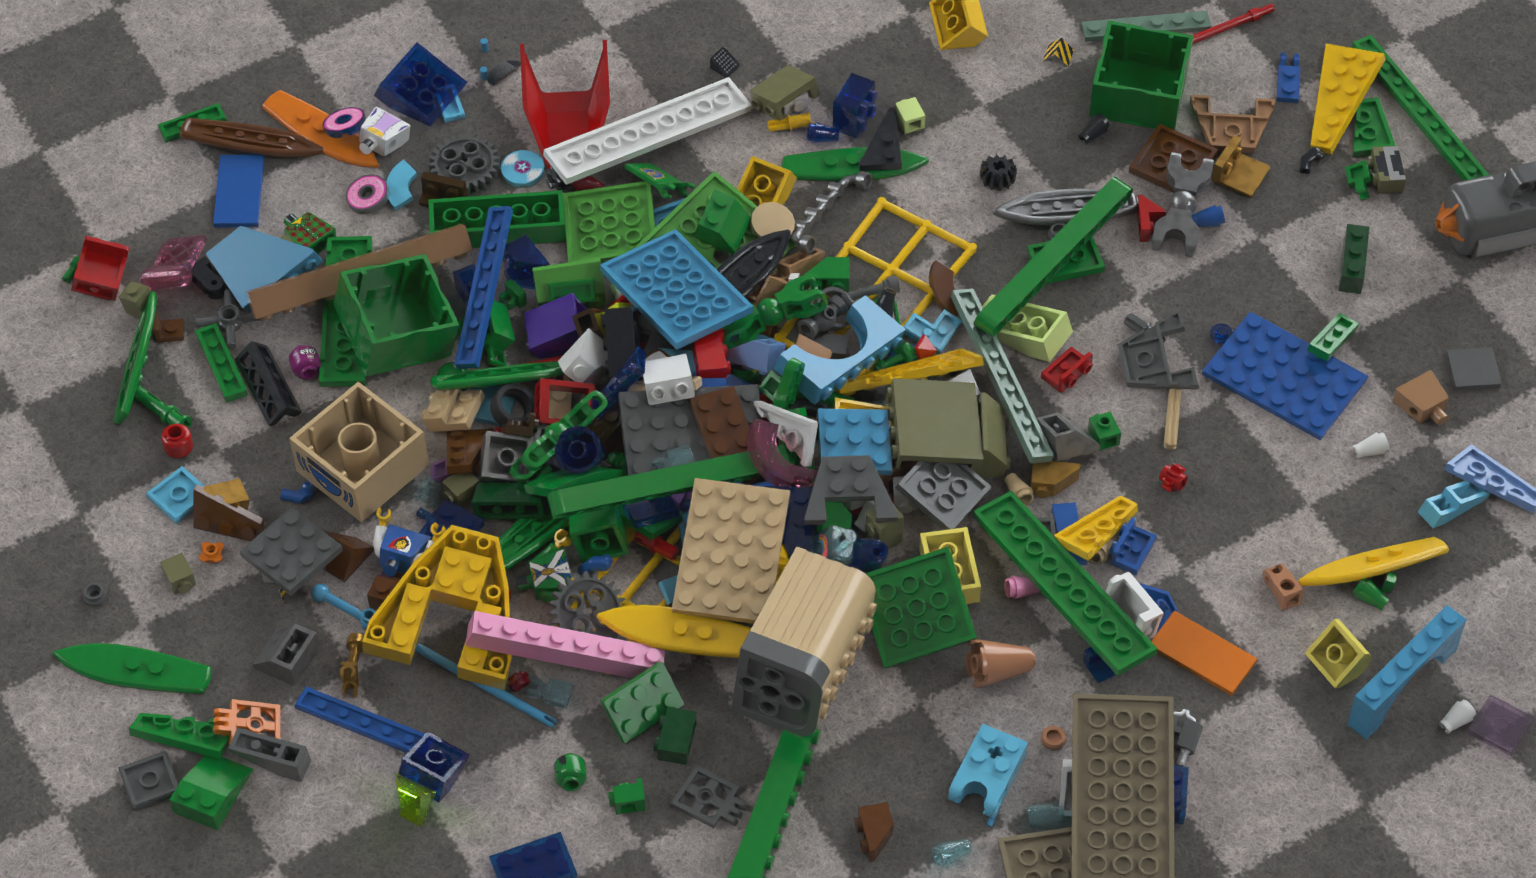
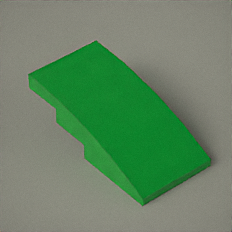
M583 465L543 475L524 484V487L528 494L547 497L548 493L556 490L627 476L626 469L604 465Z

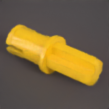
M809 112L792 116L787 114L788 117H784L780 121L773 119L767 123L770 132L787 129L793 131L792 129L812 126Z

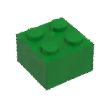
M617 507L569 516L570 535L582 563L591 557L602 556L603 554H608L612 558L629 554L628 532Z

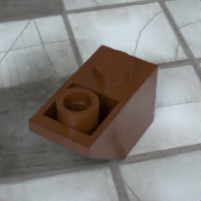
M888 802L858 807V817L854 818L857 833L862 832L863 839L860 840L862 854H868L869 862L875 861L893 835L894 823Z

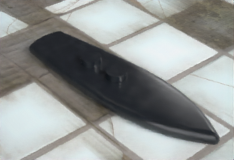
M787 229L773 232L749 242L732 254L716 270L747 298L776 269L787 248L791 231Z

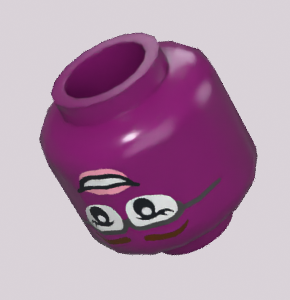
M299 345L289 355V363L296 377L308 380L318 374L321 361L314 347Z

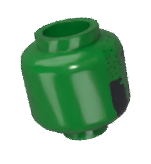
M573 753L564 754L556 759L554 763L555 783L566 791L578 790L587 780L585 760Z

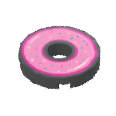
M363 175L349 185L346 191V201L354 212L370 214L381 209L386 204L390 189L385 179L379 175ZM367 192H372L370 196L363 197Z

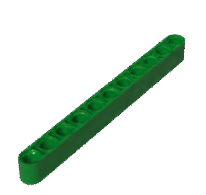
M1113 177L979 312L975 318L974 325L991 337H995L1129 200L1133 193V188L1118 178Z
M786 444L560 489L548 493L547 498L553 519L690 492L693 491L695 478L734 483L787 472L796 468L793 453L786 447Z

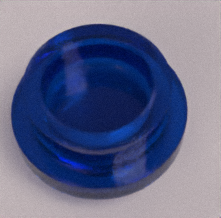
M1219 323L1211 328L1210 336L1215 342L1224 344L1233 333V330L1229 325Z

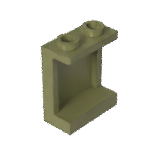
M790 65L785 66L749 90L751 104L754 109L779 121L784 118L781 110L782 107L806 91L808 92V97L812 99L820 95L815 77Z

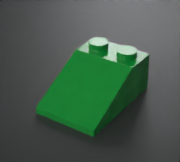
M205 756L180 781L169 799L173 813L218 831L253 769L224 757L217 759Z

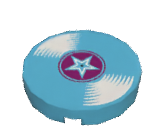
M519 150L512 152L501 163L503 179L514 187L533 186L544 176L545 166L543 159L532 151Z

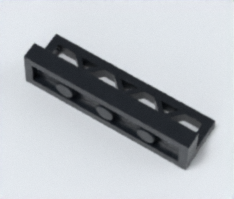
M251 341L235 358V361L269 426H273L284 415L291 417L299 416L302 411L268 346ZM250 355V365L247 367L244 360ZM255 371L259 372L258 383L254 382ZM264 387L268 389L267 400H264L262 397ZM276 404L278 411L272 416V405Z

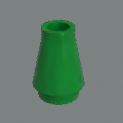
M1362 579L1352 592L1357 596L1356 599L1381 611L1390 600L1370 579Z

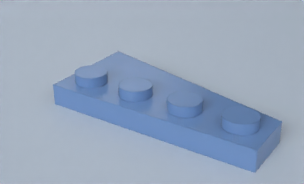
M1472 444L1450 460L1444 468L1445 471L1531 513L1536 511V488Z

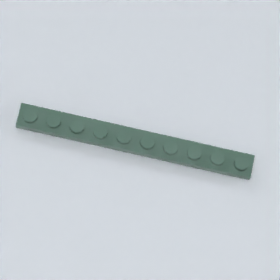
M974 289L953 290L951 294L952 301L978 355L983 357V366L1030 464L1051 462L1054 454L997 336L991 337L974 325L975 318L983 309Z

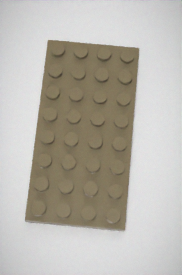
M1073 693L1071 878H1174L1173 697Z

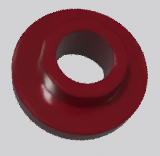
M517 671L509 677L508 688L513 689L517 693L521 688L528 686L531 682L528 678V672L522 673Z

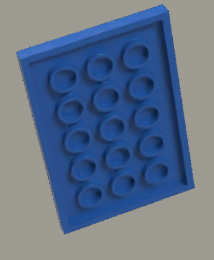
M1251 311L1202 370L1203 376L1320 441L1368 380V375L1333 356L1328 361L1316 357L1307 351L1309 343Z

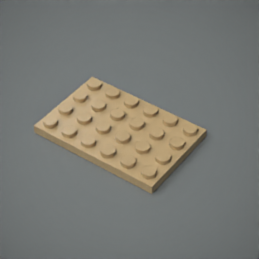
M695 478L672 613L755 623L776 584L790 490Z

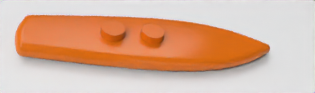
M282 90L269 96L262 105L263 110L289 131L322 146L323 154L351 165L369 168L379 167L373 151L369 154H364L360 150V135L352 128L334 131L324 127L325 120L330 116L328 113ZM338 119L335 120L337 124H344Z

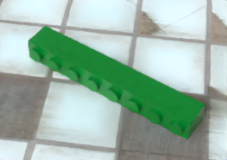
M818 725L815 731L808 736H799L783 730L728 878H767L764 877L766 870L771 871L775 856L772 855L774 848L779 849L782 842L781 828H787L791 814L787 813L790 806H795L798 798V792H795L797 785H803L806 772L803 771L805 764L810 765L814 753V751H811L812 744L817 745L819 742L821 730H818Z

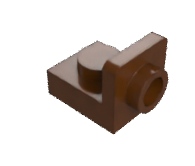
M155 313L151 336L155 335L157 343L184 340L183 318L160 320L159 313Z

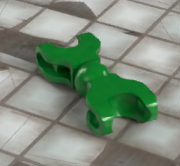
M802 275L789 281L780 292L775 294L776 299L766 298L759 302L757 308L753 303V313L722 327L724 332L723 343L726 344L728 349H732L755 340L760 333L766 331L765 326H776L782 322L784 317L787 321L793 318H809L825 310L828 305V299L818 289L816 279L812 275ZM811 283L808 289L802 291L804 284ZM816 298L821 299L816 305L810 304V301ZM738 334L736 341H729L733 335Z
M592 391L559 422L548 425L544 435L530 445L511 466L510 474L513 479L520 483L526 482L553 458L558 451L568 449L573 439L585 430L606 408V397L599 391ZM590 399L598 400L599 407L596 410L588 405ZM523 464L529 469L528 474H520L518 466Z

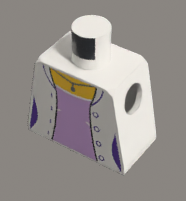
M376 106L361 126L360 150L364 154L374 151L382 156H386L409 140L411 125Z

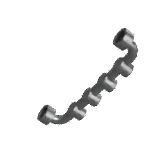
M860 171L858 175L844 177L838 183L830 182L827 186L828 195L819 194L817 196V207L806 208L804 213L805 220L795 221L794 234L792 235V241L796 246H799L800 252L813 253L816 247V239L814 236L808 235L811 231V226L815 222L821 221L824 211L826 209L830 210L833 207L834 200L844 195L845 188L848 185L855 183L858 189L868 190L872 184L871 173Z

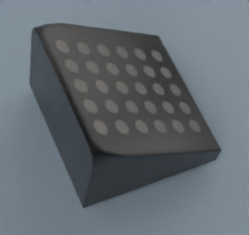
M724 47L710 58V68L725 78H728L740 66V63Z

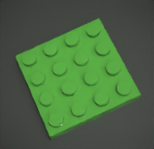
M646 181L563 193L568 262L600 258L601 264L632 250L655 228L652 185Z

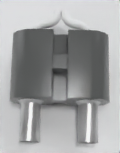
M1183 709L1181 712H1174V749L1180 752L1176 762V766L1179 768H1184L1188 755L1194 754L1203 726L1196 722V719L1189 715L1190 711ZM1186 714L1188 719L1182 720L1180 716Z

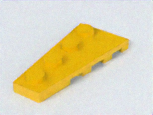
M1120 495L1056 533L1054 537L1066 550L1089 561L1121 529L1123 524L1127 523L1138 512V504Z

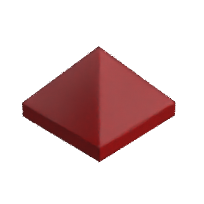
M926 335L921 336L914 348L918 360L931 357L937 351Z

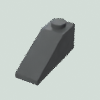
M237 728L228 747L230 752L279 776L301 782L311 762L307 746Z

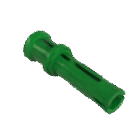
M141 385L137 386L134 399L156 413L162 423L165 425L182 424L190 429L192 425L191 417L181 414L174 405L165 404Z

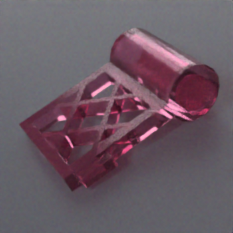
M196 235L167 239L166 243H163L160 247L159 255L152 268L143 270L140 278L141 283L149 286L150 290L189 286L192 281L191 269L208 240L206 236Z

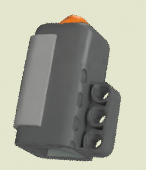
M1536 161L1516 165L1507 172L1452 184L1447 190L1445 200L1435 220L1438 232L1450 239L1454 249L1460 255H1471L1472 258L1536 244Z

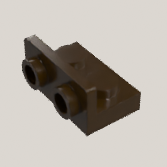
M423 172L421 177L423 193L419 199V205L429 207V199L467 197L466 181Z
M527 413L525 426H523V421L508 420L507 424H501L500 433L532 437L533 433H537L539 419H535L536 414Z

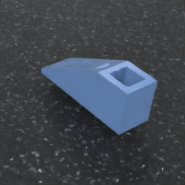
M771 339L753 340L727 350V358L725 359L730 361V365L739 364L742 365V369L759 370V374L768 375L771 370L776 372L774 367L780 354L785 351V343Z

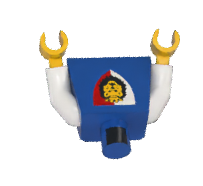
M379 507L376 513L379 525H376L373 539L375 555L380 558L379 565L383 567L384 573L388 576H394L397 572L405 574L414 561L446 531V528L443 526L442 530L436 533L439 525L436 522L433 523L430 528L433 537L394 525L386 527V524L392 519L391 511L389 509L388 515L381 517L382 510Z

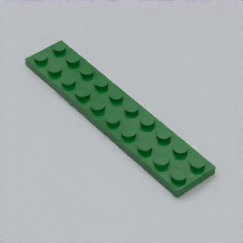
M1012 491L973 511V518L1117 676L1157 654L1158 648Z

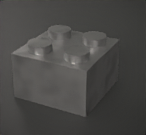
M486 431L482 438L478 473L479 482H518L511 476L510 468L521 457L522 453L533 444V437ZM523 464L518 466L520 474H528L529 469Z

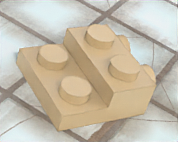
M460 388L436 389L435 392L430 394L428 408L422 411V420L430 432L469 430L485 395L482 390L461 391Z

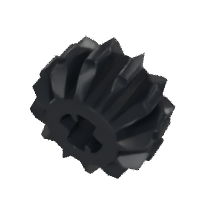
M996 153L994 158L988 156L986 161H982L980 179L983 180L984 186L990 184L991 190L998 186L999 191H1001L1002 186L1009 189L1011 184H1014L1017 168L1014 165L1013 159H1007L1006 155L999 157Z

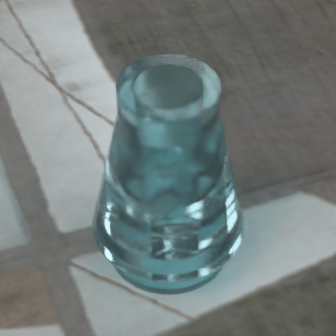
M967 838L939 842L933 847L932 854L938 866L945 865L947 867L965 854L970 853L972 847Z

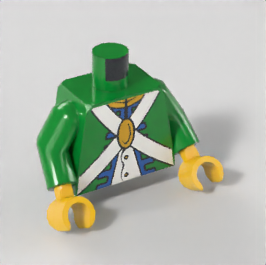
M563 529L558 530L554 536L555 541L528 562L530 575L516 577L519 591L533 588L536 600L549 603L550 601H556V598L551 594L554 591L560 592L557 587L558 584L561 583L566 586L564 579L567 577L573 581L565 549L561 547L562 545L568 547L572 543L571 538L567 537V531Z

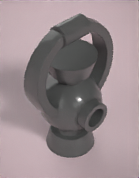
M828 287L821 290L824 294L834 293L837 295H833L829 299L825 310L798 322L797 327L800 334L813 340L818 332L837 331L849 326L846 321L841 324L836 323L837 317L845 315L854 303L846 291L837 287ZM814 299L813 305L818 304L821 299Z

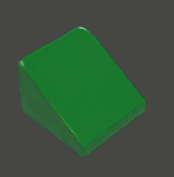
M771 370L758 388L773 402L775 401L781 376Z

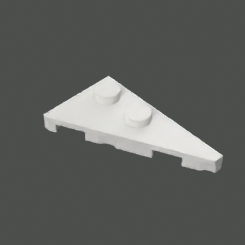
M754 401L753 406L756 407L762 418L767 417L772 423L771 429L781 441L785 442L790 452H796L802 459L800 464L804 467L812 466L818 422L763 401Z

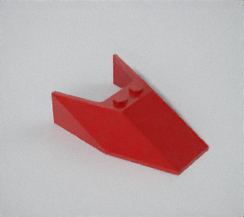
M603 40V50L592 87L589 90L550 93L543 92L540 89L526 55L524 43L520 44L523 110L547 170L552 166L543 156L544 149L603 127L610 107L607 40Z

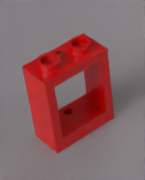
M540 378L535 385V419H539V425H550L561 420L549 418L550 390L585 394L586 397L590 392L595 391V384ZM590 399L588 405L594 409L598 400ZM591 424L580 434H583L591 426Z

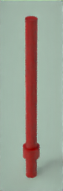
M1271 3L1259 9L1255 7L1248 10L1244 15L1196 33L1193 36L1192 44L1251 20L1252 22L1260 20L1261 16L1275 11L1274 5Z

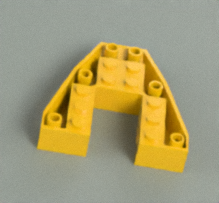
M451 525L414 561L370 618L362 641L363 653L410 665L431 601L473 612L478 611L510 618L509 586L499 537ZM465 641L457 666V678L505 690L512 655L466 646Z

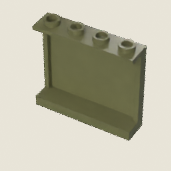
M893 378L891 386L886 388L885 397L886 401L890 404L888 407V420L891 421L889 428L890 440H893L891 457L895 459V469H899L901 461L968 464L969 468L975 473H979L984 459L975 383Z

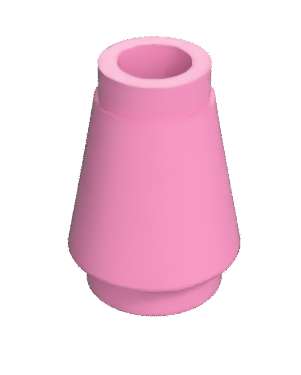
M1011 576L1005 580L1004 588L1008 598L1013 597L1015 600L1041 592L1028 577Z

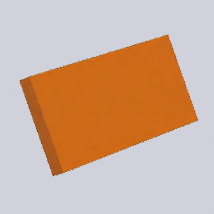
M1176 611L1171 614L1151 641L1158 648V654L1230 696L1234 694L1258 659Z

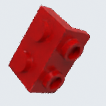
M1071 346L1041 372V379L1062 393L1067 388H1072L1079 377L1090 372L1093 366V354L1088 352L1083 355Z

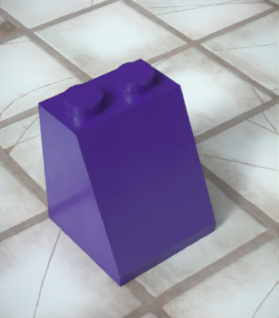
M573 293L524 313L525 323L523 325L528 335L526 345L529 352L534 353L539 359L563 356L579 339L572 316L587 310V308Z

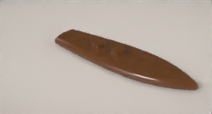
M187 118L180 129V137L182 139L244 153L271 157H307L323 154L322 146L301 135L261 125Z

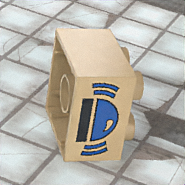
M360 382L353 385L289 438L297 472L361 523L429 466L424 431Z

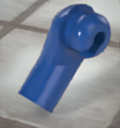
M306 481L298 491L283 488L280 500L298 504L303 503L314 496L315 486L311 482Z
M608 554L591 557L578 567V572L582 576L585 571L588 574L593 571H607L611 568L613 559Z

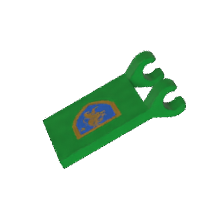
M652 163L625 164L624 167L656 187L663 198H672V195H669L667 192L668 188L674 190L677 187L683 197L690 195L687 191L688 187L695 188L694 183H683Z

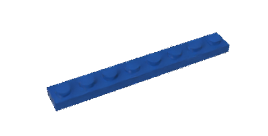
M510 206L489 207L454 363L458 369L479 368L513 214Z

